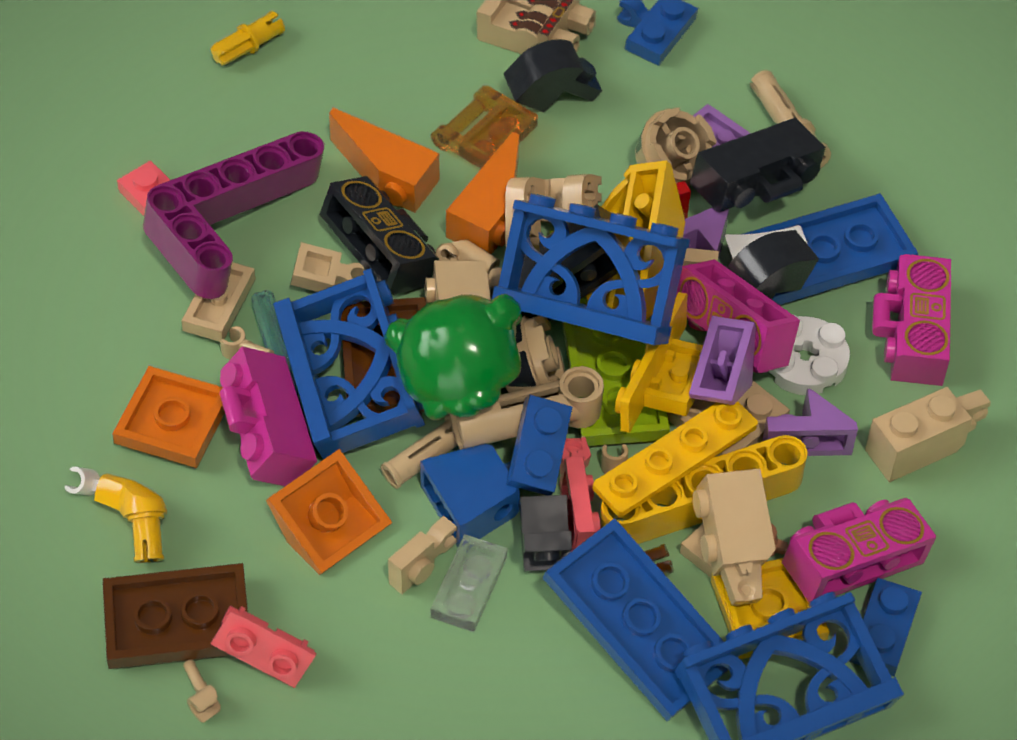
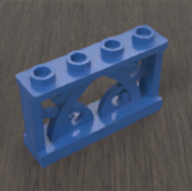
M530 193L529 201L514 200V213L499 284L494 287L492 299L498 295L507 294L520 304L521 311L651 345L669 343L672 326L669 325L686 249L689 248L690 239L677 236L679 228L652 222L650 230L636 226L637 218L618 213H611L610 220L595 216L596 208L576 203H570L569 210L555 207V198ZM541 219L548 220L554 226V233L550 238L545 237L542 232H539L541 244L550 249L544 255L533 247L529 237L531 226ZM567 222L587 227L569 235ZM613 233L633 237L634 239L625 248ZM597 242L612 260L621 280H611L600 285L592 293L586 305L580 303V288L575 276L560 263L580 248ZM646 245H654L663 255L664 264L662 270L652 278L640 279L638 271L648 269L655 260L643 261L640 257V251ZM526 254L537 263L525 280L523 287L519 288ZM553 271L559 274L566 282V290L561 295H556L552 290L553 283L560 281L550 276ZM658 286L652 318L649 321L646 320L643 288ZM624 288L625 295H615L619 299L618 307L616 309L608 307L606 304L607 293L614 289Z
M371 268L364 270L361 276L293 302L288 297L273 303L311 437L323 460L338 449L344 453L410 427L416 426L419 428L425 426L421 412L423 406L406 392L398 371L395 352L386 345L384 337L372 331L379 323L383 336H385L389 324L399 318L396 313L392 315L389 313L387 306L394 304V300L386 280L378 282ZM363 300L371 304V310L365 317L357 316L359 308L355 306L349 312L347 322L341 321L342 313L347 306ZM331 313V320H313ZM326 338L331 339L327 352L321 355L313 353L318 345H325L327 347ZM341 340L359 344L375 353L368 372L356 389L343 378L337 376L319 378L318 373L326 370L337 358L341 349ZM391 364H393L396 377L387 376ZM335 389H341L349 395L344 400L339 393V397L336 400H327L329 393ZM388 391H396L400 394L399 404L395 408L375 413L367 407L372 399L377 405L389 406L388 402L383 399V396ZM359 413H361V415L365 418L358 422L344 426Z
M835 592L823 594L809 603L810 608L795 613L793 608L785 609L771 616L767 620L768 625L754 630L752 625L748 624L728 633L725 636L727 640L711 647L709 641H704L683 652L685 658L677 666L675 673L678 679H681L709 740H732L718 710H736V727L739 740H813L889 709L904 695L896 677H891L854 603L856 600L852 592L839 597L836 596ZM831 622L839 625L847 636L846 649L838 658L829 654L836 643L835 633L830 640L820 639L817 635V628L823 623ZM803 631L802 640L788 637ZM754 650L745 666L738 656ZM772 654L796 659L819 670L811 679L806 689V714L800 716L792 705L779 697L756 695L761 674ZM855 654L871 685L870 688H867L863 681L845 665ZM716 666L726 667L730 671V679L728 681L718 679L716 683L727 691L738 690L737 698L724 699L711 693L705 683L707 671ZM827 677L833 680L826 687L835 693V700L831 702L824 701L818 695V688ZM765 706L774 708L779 714V722L776 725L767 724L764 720V713L767 710L755 713V707Z

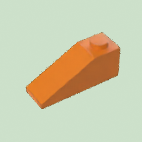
M332 108L329 112L330 140L362 177L368 176L380 190L384 191L392 205L403 207L415 213L440 180L439 153L336 108Z
M512 132L446 210V238L454 242L468 240L490 254L498 246L506 244L505 193L508 181L511 178H517L519 134Z

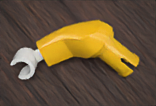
M71 467L69 469L80 474L81 483L79 487L65 485L67 492L88 496L95 493L94 501L119 510L123 518H127L128 522H132L135 563H150V559H153L154 562L164 560L160 520L164 519L167 509L160 495L131 479L108 473L99 477L97 471L88 468Z

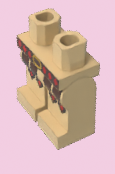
M485 0L477 10V40L522 54L538 43L562 39L571 41L576 52H578L580 35L571 31L574 30L589 35L596 24V11L580 5V0Z

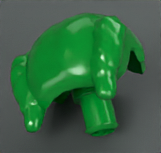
M472 294L458 295L431 302L421 308L410 319L399 318L389 324L384 340L386 345L396 354L397 367L403 386L415 401L422 404L425 414L429 419L440 420L448 414L457 417H473L478 415L480 409L490 408L495 405L500 398L501 388L506 387L519 376L521 357L515 336L517 334L516 326L522 321L521 306L512 296L507 294L498 295L492 300Z

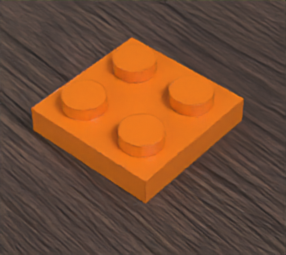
M148 366L112 433L114 444L197 468L225 414L219 394L223 387Z

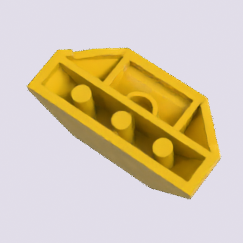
M665 160L630 165L624 173L625 179L612 190L601 207L611 213L637 218L636 226L651 230L652 222L679 228L677 236L683 237L685 218L671 163ZM654 245L642 247L640 257L643 261L648 262L655 259L648 269L638 271L640 279H649L656 276L662 270L664 259L661 251ZM619 273L611 277L606 282L611 280H621ZM658 286L643 288L646 320L652 316ZM624 288L614 289L607 293L606 304L611 309L618 307L619 299L615 295H625ZM595 290L587 294L585 297L589 300L590 296Z

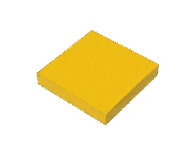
M783 558L766 561L762 565V599L752 604L731 605L721 575H711L710 582L729 633L748 624H751L754 630L768 625L767 620L771 616L788 608H793L795 613L810 608L808 600L783 565ZM823 623L818 626L817 635L820 639L828 640L830 631L827 624ZM803 631L788 637L802 640ZM754 650L740 655L738 658H749Z

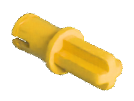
M270 11L249 25H239L235 33L212 45L211 53L216 63L226 65L248 52L256 53L260 45L285 32L282 19L280 18L273 23L272 20L277 18L278 14Z

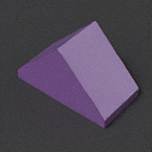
M717 316L711 317L689 391L690 398L734 405L752 386L756 335L755 322Z

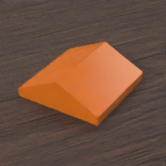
M340 449L266 500L287 543L319 575L393 523Z

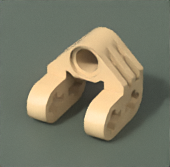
M593 174L568 175L566 178L553 179L536 177L511 178L507 183L505 193L506 246L514 213V200L529 201L530 193L555 198V207L569 210L570 203L594 207L599 202H602V193H598V186L602 185V177ZM545 219L538 220L531 226L529 237L537 251H540L539 232H541V222L551 223Z

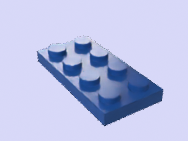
M881 193L743 233H764L800 225L808 246L819 258L801 290L775 294L772 300L778 305L889 272V270H896L899 256L904 254L918 255L916 248Z
M614 518L548 569L543 579L668 722L691 702L681 679H678L675 673V669L682 659L685 658L683 652L704 641H709L711 647L724 641ZM723 666L710 668L705 676L707 688L729 670Z

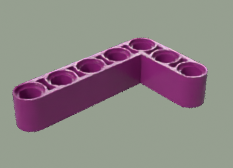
M306 131L296 132L153 187L148 192L143 221V229L146 235L197 296L206 299L219 298L225 294L228 288L233 255L210 225L315 183L320 172L324 142L314 133Z

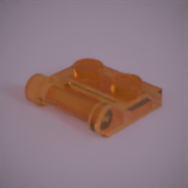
M483 85L473 95L474 100L448 124L438 126L431 133V140L437 148L442 151L451 150L480 169L512 132L519 134L520 143L538 125V114L487 85ZM484 111L488 112L464 136L460 134Z

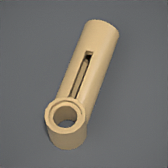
M584 366L573 367L566 370L560 380L502 394L495 405L490 408L480 409L478 415L473 417H457L450 414L456 442L462 450L485 443L490 444L517 437L524 400L529 395L572 406L569 426L587 428L595 424L601 414L604 390L603 379L592 368Z

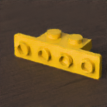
M678 292L676 295L669 325L672 326L669 343L661 345L646 343L645 355L642 360L636 359L633 364L627 388L621 387L617 394L615 412L620 414V430L623 432H631L643 407L687 416L695 401L694 398H690L689 391L703 345L679 340L687 325L686 293Z
M738 401L734 405L716 402L593 482V491L618 517H623L755 431L758 421Z

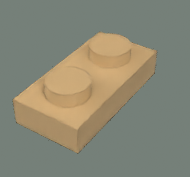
M232 262L228 288L225 294L214 299L202 298L195 294L181 320L183 331L219 342L221 339H225L256 279L255 268Z

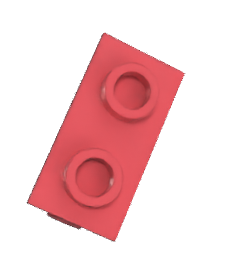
M230 606L221 623L223 624L211 641V645L295 688L317 654L314 652V649L307 646L308 641L305 639L301 641L279 628L275 631L268 628L269 623L246 612V608L240 606L239 609Z

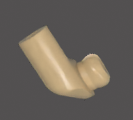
M468 240L443 243L436 250L439 260L485 261L487 274L500 265L498 258Z

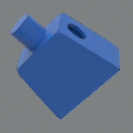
M486 443L420 461L421 488L439 518L445 516L457 526V530L451 535L457 539L456 546L459 551L508 522L519 512V488L507 485L511 461L504 464L493 446Z

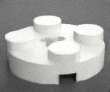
M794 315L800 319L789 366L769 370V372L775 377L774 383L790 393L806 395L807 389H811L817 394L823 393L824 387L831 386L833 383H835V386L838 385L846 374L850 350L845 340V331L836 323H828L814 317ZM798 351H809L815 356H810L809 361L802 360Z

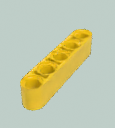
M783 435L714 457L623 517H618L602 500L600 529L614 518L625 519L624 521H617L637 544H641L703 523V519L697 518L694 511L693 492L697 490V486L706 474L760 468L767 501L792 493L802 483L808 453L806 445L794 436Z

